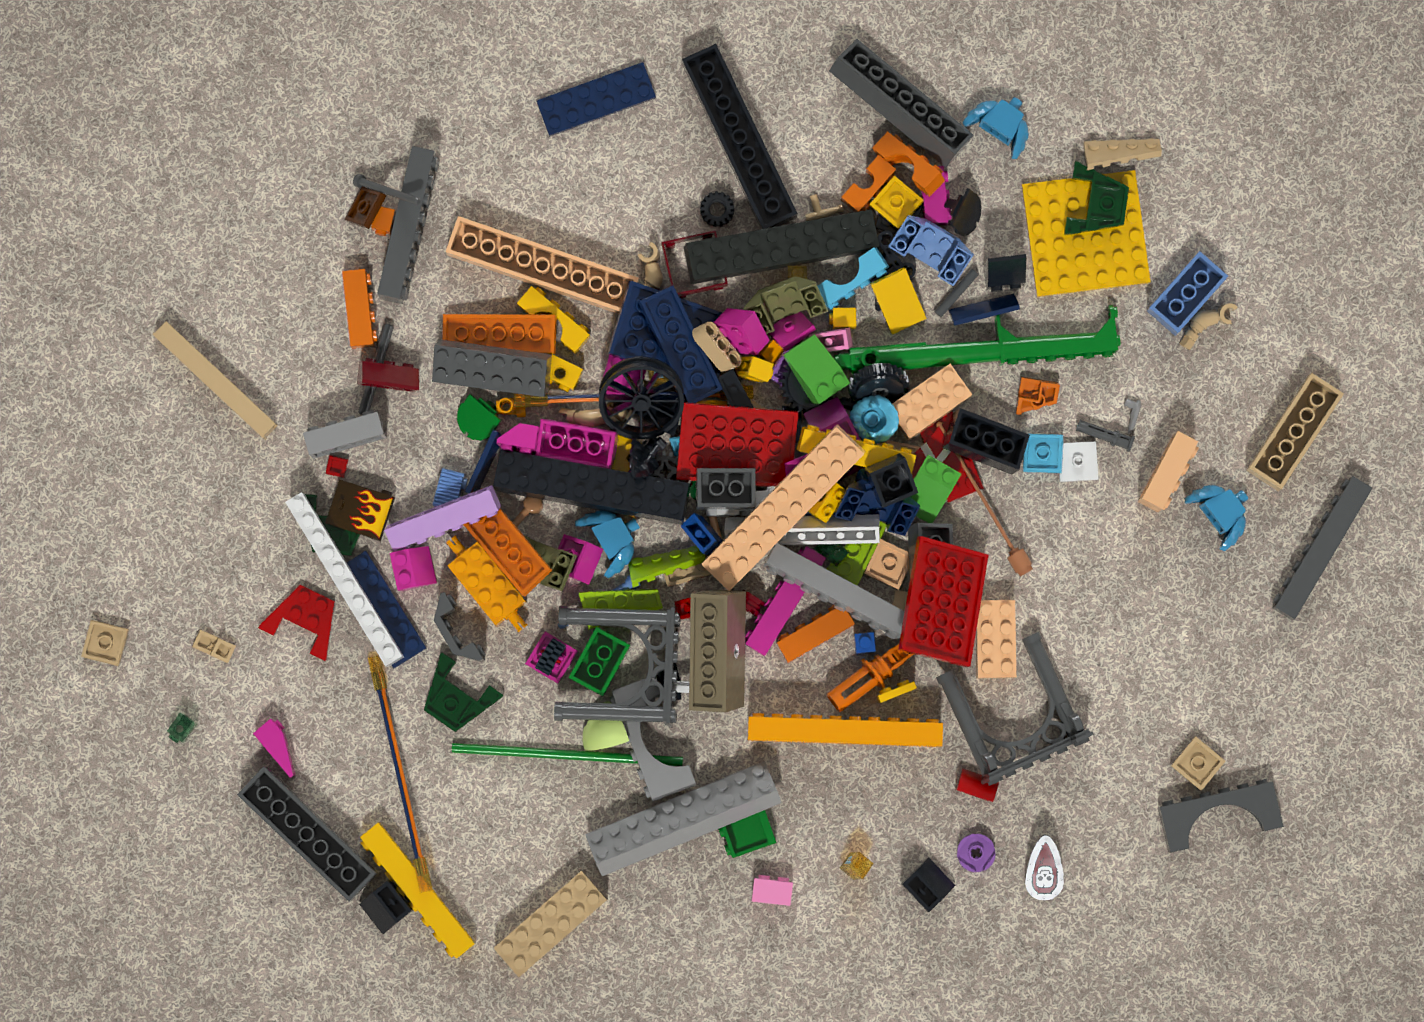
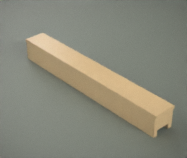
M167 321L152 334L264 440L278 426Z

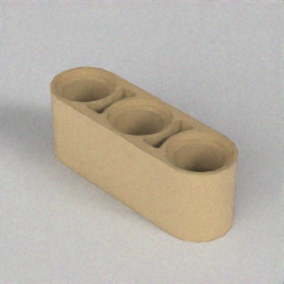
M713 322L704 323L693 329L692 335L694 340L721 372H727L740 366L741 357Z

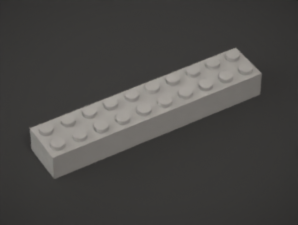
M764 761L585 835L601 876H604L782 802Z

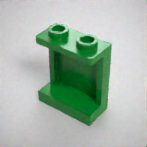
M765 810L718 829L721 838L724 836L726 838L727 844L724 847L727 856L732 855V858L776 843Z

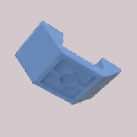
M911 215L906 217L888 246L904 257L909 253L939 271L937 277L952 286L956 284L974 255L956 236L928 219Z

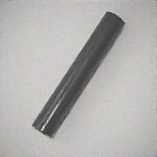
M971 269L934 312L942 318L979 274L974 269Z

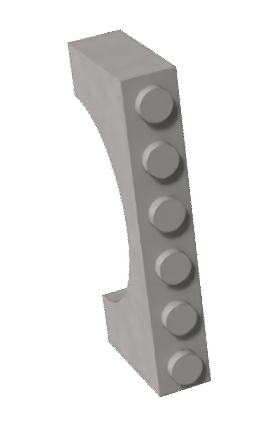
M646 679L613 690V696L610 697L612 704L622 703L634 697L642 688ZM649 687L645 692L647 699L653 702L660 697L659 687ZM641 697L637 702L630 706L649 705H647L644 699ZM622 721L629 741L626 743H631L633 748L630 751L633 762L637 761L640 767L636 769L640 780L644 779L646 783L643 789L647 798L651 797L652 801L696 786L689 765L682 767L665 765L649 753L641 737V722Z

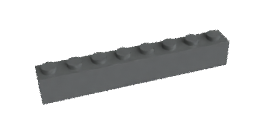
M1354 476L1350 477L1349 480L1346 478L1341 484L1340 488L1342 491L1340 495H1335L1330 503L1333 507L1330 512L1326 511L1321 518L1323 524L1320 529L1316 528L1312 533L1311 537L1313 540L1311 544H1306L1301 552L1304 556L1301 561L1297 560L1292 567L1294 573L1291 578L1287 577L1282 584V587H1284L1282 593H1277L1272 601L1275 604L1272 609L1291 620L1296 619L1372 490L1371 486Z

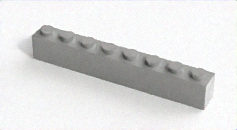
M779 543L772 547L763 567L767 568V572L784 577L783 580L787 583L797 584L802 591L809 594L813 593L818 596L819 600L834 604V607L839 611L851 613L854 619L864 620L869 623L868 625L871 628L886 632L885 635L892 639L900 638L905 611Z

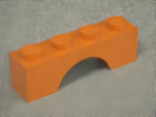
M887 131L872 147L876 156L880 155L891 165L902 162L912 164L914 166L912 180L915 186L929 197L945 181L942 176L943 171L937 165L932 166L929 164L930 161L921 154L919 156L916 154V150L909 144L907 146L903 144V140L896 134L893 136Z

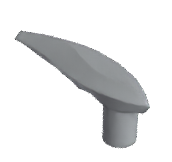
M1127 399L1124 406L1132 409L1128 427V435H1131L1140 412L1141 401L1137 400V402Z

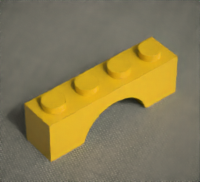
M531 286L517 302V306L528 315H556L557 320L562 325L561 343L574 354H577L590 338V334H588L590 330L582 323L580 325L576 324L573 321L575 318L569 312L563 313L556 301L553 299L549 301L545 298L546 293L539 287L535 289Z

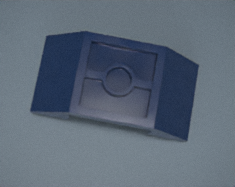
M864 478L848 485L834 513V517L852 522L855 514H879L880 521L886 522L888 532L905 536L920 505L911 497H908L882 508L877 503L869 480Z

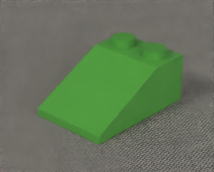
M815 334L783 354V357L812 404L822 403L850 384L841 367Z
M927 455L914 478L918 493L910 496L920 505L916 517L927 523L934 522L961 476V473L930 455Z

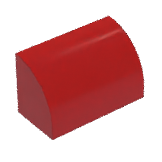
M962 768L955 790L994 802L999 782L990 786L988 783L982 784L981 774Z

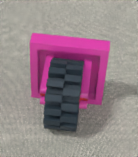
M545 631L525 664L559 684L578 651Z

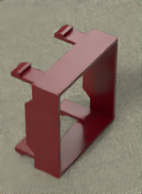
M716 230L661 242L670 286H673L665 249H673L676 243L694 239H711L712 235H714V238H717ZM727 277L724 278V283L677 294L679 298H685L686 295L713 289L714 291L724 289L723 287L728 286Z

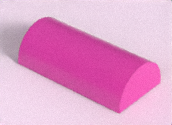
M541 419L535 455L611 469L617 450L618 433L616 431Z

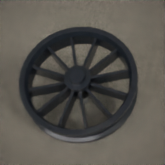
M642 356L628 358L612 366L601 380L599 387V409L601 416L613 431L624 437L632 439L658 437L672 429L682 415L684 392L681 379L671 366L661 360ZM640 370V379L637 381V386L627 372ZM643 370L654 371L655 374L645 387V381L642 379ZM623 374L632 389L614 380ZM661 374L669 379V381L651 389ZM610 386L624 394H606V391ZM673 386L677 394H659ZM606 402H625L610 410L606 405ZM658 402L677 403L674 410H672ZM632 407L622 422L614 417V415ZM651 407L669 416L660 422ZM647 410L655 424L642 426V411ZM635 411H640V426L627 424Z

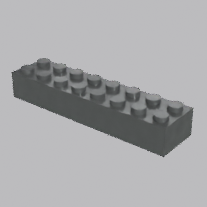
M858 39L838 56L829 70L830 73L945 168L960 154L974 136Z
M416 146L411 148L401 192L420 198L421 203L415 205L399 199L377 292L381 300L403 304L404 300L408 299L409 289L407 285L408 281L412 282L414 274L412 264H416L418 258L416 247L422 241L420 230L421 226H425L427 219L425 208L430 206L431 197H429V191L434 189L435 179L433 174L434 171H438L440 163L434 150Z
M264 766L237 794L349 902L378 874L374 868L268 767Z

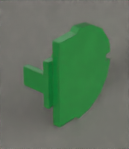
M469 394L464 403L460 404L457 411V422L462 433H468L467 437L472 440L489 438L492 431H496L497 426L502 421L496 416V405L491 401H484L481 397L476 399L472 394Z

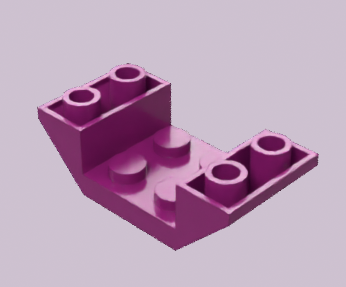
M838 397L803 413L807 424L819 427V431L826 432L827 429L832 430L838 424L847 434L857 436L856 440H860ZM853 465L838 481L865 467Z

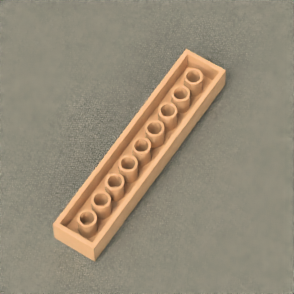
M460 216L456 220L445 251L447 256L617 314L620 313L629 281L639 283L638 277Z
M837 424L712 551L701 565L730 591L865 454V450Z

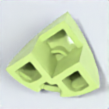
M588 720L583 729L582 740L584 750H599L629 741L622 721Z

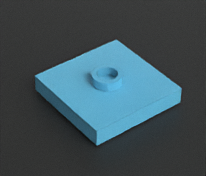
M1029 434L1030 437L1024 453L1023 472L1062 473L1064 435Z

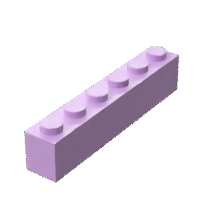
M491 485L387 525L384 531L393 551L397 549L405 550L411 547L410 544L415 542L417 544L426 542L428 537H440L449 529H452V531L458 530L463 527L462 524L467 522L474 524L480 521V518L483 516H487V518L492 517L498 513L497 511L500 509L501 504Z

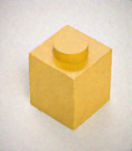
M833 308V313H829V325H833V329L849 327L850 329H856V308Z

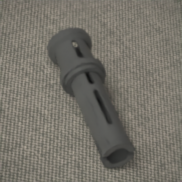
M1081 419L1076 431L1110 442V445L1113 447L1116 445L1124 448L1127 452H1130L1135 439L1133 435L1130 437L1120 433L1119 430H1107Z

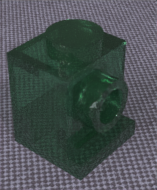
M817 544L814 548L836 567L849 553L841 544Z
M180 712L167 730L170 733L168 737L177 744L179 741L184 743L198 724ZM179 725L183 726L181 733L177 731Z

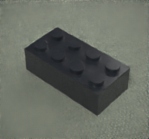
M959 408L952 414L942 448L1012 475L1020 470L1030 435Z

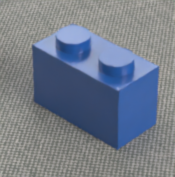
M693 513L681 525V528L705 555L709 556L723 541L701 515Z

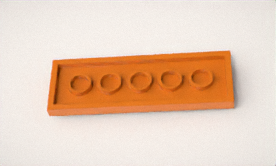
M443 314L442 340L556 354L557 316Z
M501 508L492 517L487 518V516H483L480 518V521L474 524H469V522L463 524L522 596L525 597L552 571L550 566Z

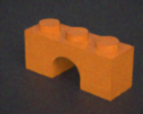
M878 155L866 168V173L873 179V185L867 189H862L853 183L841 197V201L854 212L868 210L870 207L869 202L895 176L896 169Z

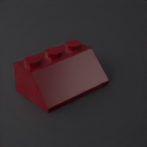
M365 358V361L359 362L356 385L416 392L419 391V369L414 368V364L403 363L402 366H396L393 361H384L382 364L376 363V359Z

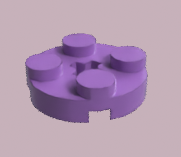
M982 834L965 836L957 847V858L960 865L971 872L987 870L995 860L993 842ZM980 848L979 853L981 856L973 858L971 850Z

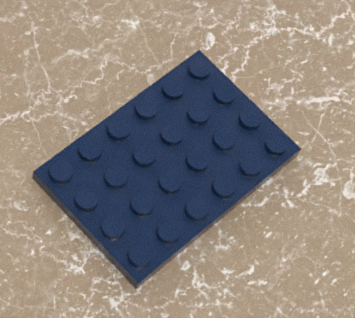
M629 281L607 354L624 360L640 356L651 357L667 364L638 303L660 292V290ZM680 298L693 328L707 322L714 323L722 314V312ZM708 357L716 376L719 377L721 371Z

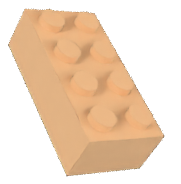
M951 364L893 403L898 411V427L908 441L971 398L972 393Z
M1180 431L1173 434L1138 500L1139 503L1156 512L1168 508L1172 500L1170 495L1177 491L1181 483L1178 479L1183 474H1186L1190 466L1187 462L1196 455L1199 449L1196 445L1199 441Z
M981 600L975 636L976 679L1017 677L1015 600Z

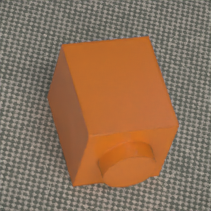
M381 206L371 225L375 234L380 236L391 235L396 211Z

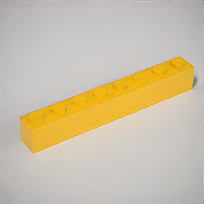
M380 822L360 837L363 840L360 843L366 851L371 850L374 854L372 858L379 867L382 865L386 869L384 874L391 882L394 880L397 883L398 887L396 889L403 897L406 895L409 898L410 902L408 904L415 912H420L423 916L420 918L426 927L431 926L435 931L432 933L439 943L443 941L447 946L445 951L451 958L454 956L457 959L476 944L424 877H418L416 867Z

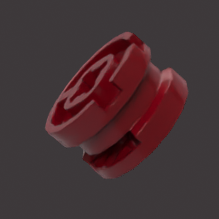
M746 591V611L758 617L760 606H765V603Z

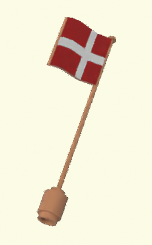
M938 422L936 424L938 428L932 436L914 453L916 459L912 471L913 479L927 455L957 472L963 467L1011 549L1008 552L1010 556L1007 559L1015 573H1018L1021 577L1033 570L1032 562L1025 550L1013 547L961 456L942 448L947 432L942 426L943 422Z

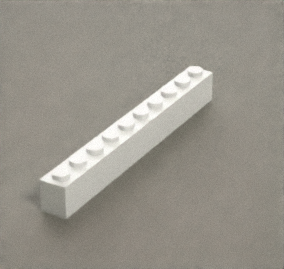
M301 492L286 501L285 503L384 665L389 667L404 658L305 494Z

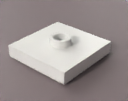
M1096 441L1063 443L1062 473H1059L1060 482L1098 480Z

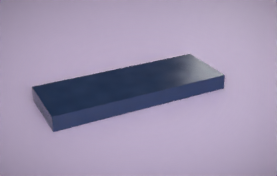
M1013 293L949 309V315L954 326L1020 310V306Z
M495 430L492 431L466 487L465 492L467 494L480 490L499 449L497 439L502 435Z

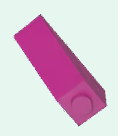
M269 719L253 734L287 775L293 778L295 772L286 734L283 731L285 727L278 719L276 721Z

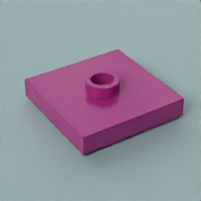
M800 311L780 319L774 324L775 331L768 334L786 352L814 332L816 328Z

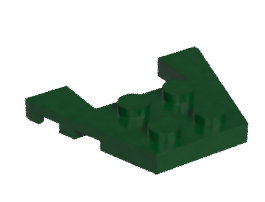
M1075 161L1072 179L1091 182L1087 218L1084 220L1067 217L1064 235L1123 226L1129 187L1098 173L1094 169L1087 170L1086 166Z
M305 494L316 512L318 495ZM318 515L340 553L345 556H352L360 534L326 524L327 516ZM311 545L312 552L316 553Z
M441 653L424 711L454 732H457L504 695L489 685L481 698L476 701L445 679L457 662Z

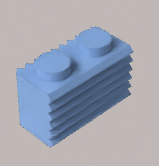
M442 468L433 506L436 507L459 498L461 491L465 490L468 479L465 478L466 475Z

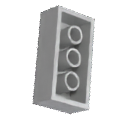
M370 410L363 412V416L357 418L353 415L345 417L343 422L331 421L325 423L326 426L318 428V426L307 428V432H304L303 435L309 455L315 459L387 438L380 414Z

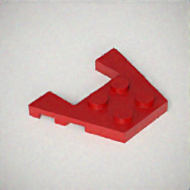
M299 585L259 625L258 629L274 636L284 618L318 635L309 654L326 661L335 601Z

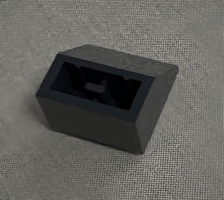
M929 857L901 883L928 913L956 886Z
M387 880L359 904L382 934H385L413 911L390 880Z

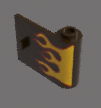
M339 479L325 523L381 541L395 497L392 496V492L382 489L381 492Z

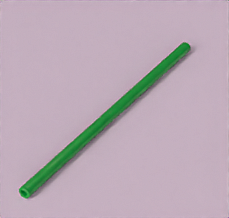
M452 743V753L638 764L637 761L633 762L632 756L629 753ZM652 755L665 765L683 766V757Z

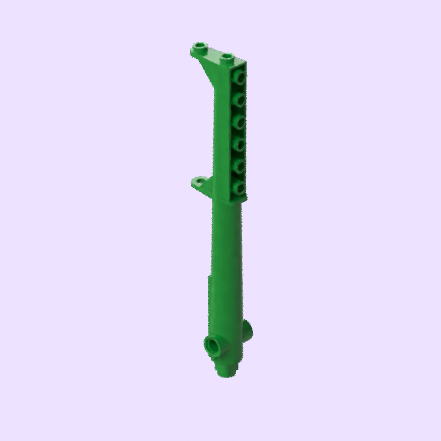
M1108 305L1109 320L1099 332L1015 337L1001 326L1000 315H996L994 317L995 341L926 345V342L857 347L850 348L848 353L835 354L834 359L842 370L850 369V373L854 374L859 369L871 365L865 359H871L873 364L890 363L897 365V368L902 367V370L941 367L949 364L963 365L998 361L999 366H1002L1004 362H1007L1008 365L1018 364L1019 361L1036 363L1039 359H1045V362L1057 361V358L1074 360L1078 356H1083V359L1095 358L1094 355H1102L1104 358L1113 357V354L1118 351V346L1121 345L1120 335H1117L1115 318H1118L1117 307Z

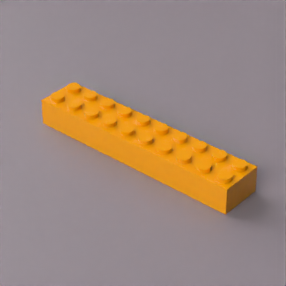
M753 713L752 717H748V741L942 747L943 723H939V719H926V722H919V718H908L906 722H900V718H887V721H880V717H868V720H861L860 716H849V720H842V716H829V719H822V715H810V719L803 718L801 714H791V718H783L784 714H772V717H764V713Z

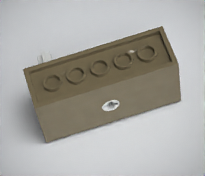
M709 589L691 593L689 681L673 682V690L680 693H689V710L726 713L744 707L746 591Z

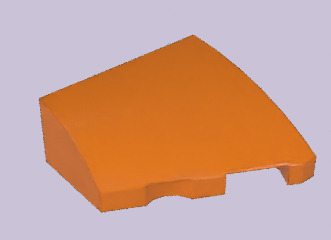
M1021 376L1015 414L1021 415L1024 412L1037 410L1046 405L1057 404L1060 388L1059 382Z

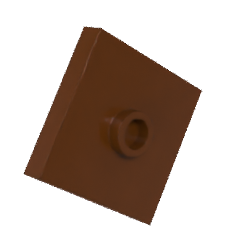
M362 186L345 220L369 229L387 195Z

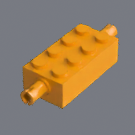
M456 535L451 538L456 545L451 540H448L446 544L456 554V559L447 566L495 626H498L504 620H509L518 633L523 630L518 623L523 628L527 627L528 624L517 613L518 609L527 602L480 544L476 542L470 548H465Z

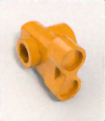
M516 395L514 398L496 400L497 414L517 415V418L526 417L525 395ZM509 404L510 409L507 411L504 410L503 405Z

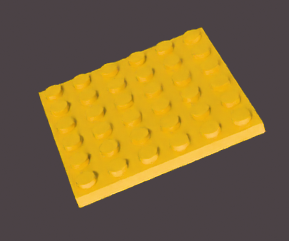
M1135 170L1102 174L1129 187L1124 225L1072 235H1064L1066 218L1086 220L1091 182L1068 178L1022 184L1037 297L1151 282Z

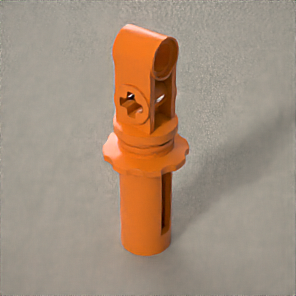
M898 644L884 653L882 657L876 654L874 659L869 662L864 658L861 659L862 668L826 694L829 701L838 712H842L875 686L883 690L885 688L883 681L893 676L892 671L905 663L914 654L898 650ZM869 674L872 678L845 699L843 698L842 692Z

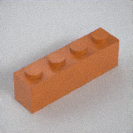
M365 269L342 271L350 347L352 349L374 347V341H378L377 331L373 330L372 323L376 322L375 312L371 311L370 304L374 303L373 294L369 292L368 285L372 284L370 273L367 274Z
M833 605L828 608L829 613L825 615L820 613L811 618L813 622L810 624L802 623L795 627L796 632L790 635L787 632L778 637L779 641L776 644L787 663L855 625L847 611H839Z

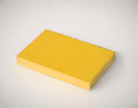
M905 267L870 283L892 335L927 319Z

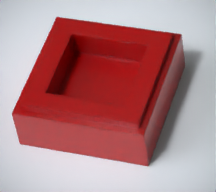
M329 455L325 474L345 478L349 460Z

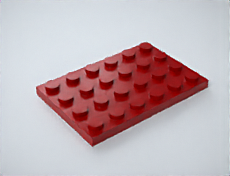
M684 402L681 416L676 479L696 481L697 468H755V486H777L786 477L785 463L794 460L798 411Z
M923 536L917 537L898 650L963 667L971 666L989 554Z

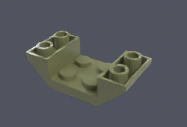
M796 276L759 289L744 306V310L755 311L766 334L775 331L773 321L800 311L807 310L810 318L829 312L816 281Z
M524 536L552 569L539 584L554 590L563 591L577 555L550 547Z

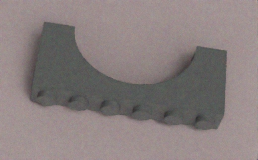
M1267 779L1255 781L1256 785L1249 786L1248 783L1237 785V789L1231 791L1229 787L1218 789V794L1211 795V792L1199 794L1200 798L1192 799V796L1180 798L1181 802L1173 803V800L1161 802L1162 806L1158 807L1168 853L1189 849V834L1194 822L1205 811L1220 805H1234L1247 810L1257 819L1262 831L1284 827L1273 781L1267 782Z

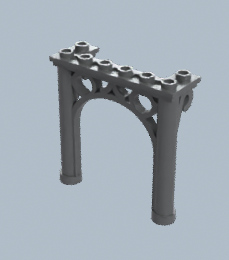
M559 606V625L620 626L635 632L646 647L649 667L642 688L631 699L615 704L555 701L554 720L663 722L669 728H673V723L677 722V711L672 707V701H676V690H673V682H677V670H674V663L678 662V651H675V644H678L679 640L677 627H680L681 616H679L675 607L665 611L568 608V606ZM634 625H648L651 627L643 634ZM654 630H659L662 633V642L658 646L651 645L647 640ZM666 645L665 662H662L657 658L656 653L653 654L652 650L659 651ZM665 670L664 688L657 681L651 682L652 678L656 679V675ZM651 686H657L660 689V698L656 702L649 701L645 694ZM641 697L644 699L645 703L649 705L630 706L637 702Z
M1040 632L1022 639L1047 694L1048 712L1041 727L1034 734L1023 740L1005 742L993 739L985 734L974 717L954 670L936 677L938 684L942 685L982 774V784L988 783L990 786L1004 780L1003 775L1006 778L1016 774V769L1020 767L1023 770L1034 766V761L1038 759L1040 762L1051 758L1050 754L1057 752L1059 755L1068 751L1067 746L1074 744L1076 747L1090 741V736L1094 735L1093 731L1090 732L1089 729L1084 730L1080 717L1077 713H1074L1043 646ZM1055 709L1061 722L1052 720ZM1049 725L1057 726L1060 729L1058 738L1053 740L1047 738L1046 729ZM1041 735V739L1051 745L1036 752V743L1040 740L1038 736ZM984 741L995 745L991 753L988 752ZM1000 747L1007 748L1011 754L1010 758L1004 762H1000L996 758V752ZM1013 747H1016V750L1026 751L1028 756L1014 761L1016 751Z

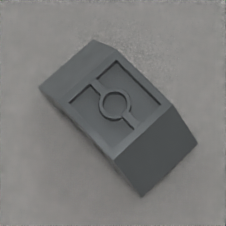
M445 592L441 593L434 622L450 650L456 656L479 662L485 661L483 656L486 654L479 644L476 645L472 642L460 649L463 646L458 636L452 635L451 630H453V627L449 620L443 619L456 611L455 606L457 603L452 595H447Z

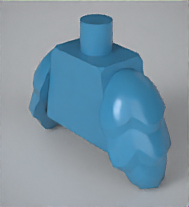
M1015 97L1012 98L1010 103L1005 100H1001L999 103L992 100L981 102L976 108L968 112L967 117L962 122L964 127L980 122L979 127L1007 146L1010 145L1013 139L1011 159H1017L1021 152L1024 151L1029 136L1027 123L1022 119L1024 114L1019 111L1022 102Z
M1208 485L1202 489L1193 490L1191 494L1184 498L1185 504L1204 502L1199 505L1200 509L1220 535L1226 532L1221 542L1220 550L1225 552L1235 545L1238 538L1243 535L1246 526V519L1243 514L1246 512V509L1242 504L1248 500V496L1244 491L1241 490L1234 494L1230 489L1225 491L1220 486Z
M599 510L595 513H587L575 521V526L596 525L591 528L609 560L614 559L604 574L605 577L610 578L616 573H620L625 565L631 561L634 554V539L631 533L640 527L635 518L624 524L621 517H617L612 512Z

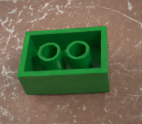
M596 627L569 679L603 697L631 645Z

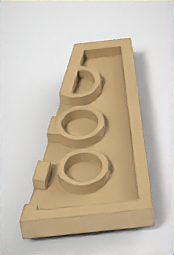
M1153 138L1142 140L1084 141L1083 144L1087 170L1094 169L1096 165L1107 167L1112 162L1120 161L1123 164L1128 163L1130 159L1134 158L1139 161L1162 155L1160 139Z

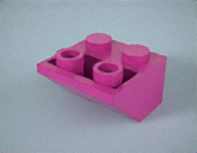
M519 423L499 437L497 444L503 450L519 451L531 455L536 454L539 426Z

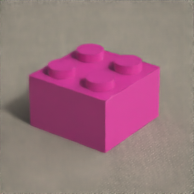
M726 308L714 322L738 353L757 355L770 341L755 311Z

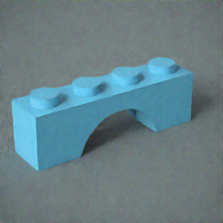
M872 248L858 258L859 271L851 282L838 285L831 280H825L818 285L826 306L830 311L839 306V301L843 298L847 300L855 295L854 291L859 287L863 289L870 285V280L875 276L880 278L887 273L886 269L889 268V265L877 248Z

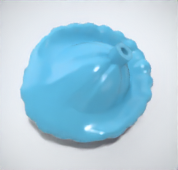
M880 395L864 397L862 400L857 401L850 411L849 418L862 440L867 438L874 440L875 444L888 441L898 429V411L889 399Z

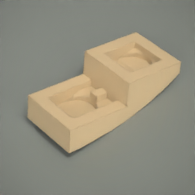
M201 629L192 645L193 648L226 663L229 662L236 647Z

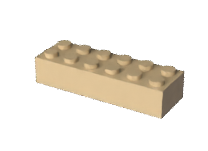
M1309 374L1246 471L1276 491L1282 490L1344 393L1315 374Z
M581 871L497 944L494 950L513 972L520 977L608 899L589 877Z

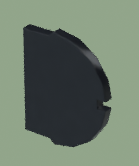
M967 188L964 196L959 195L957 200L948 198L944 205L945 208L952 209L950 225L955 230V233L961 236L972 233L977 227L976 222L979 223L981 217V200L977 193Z

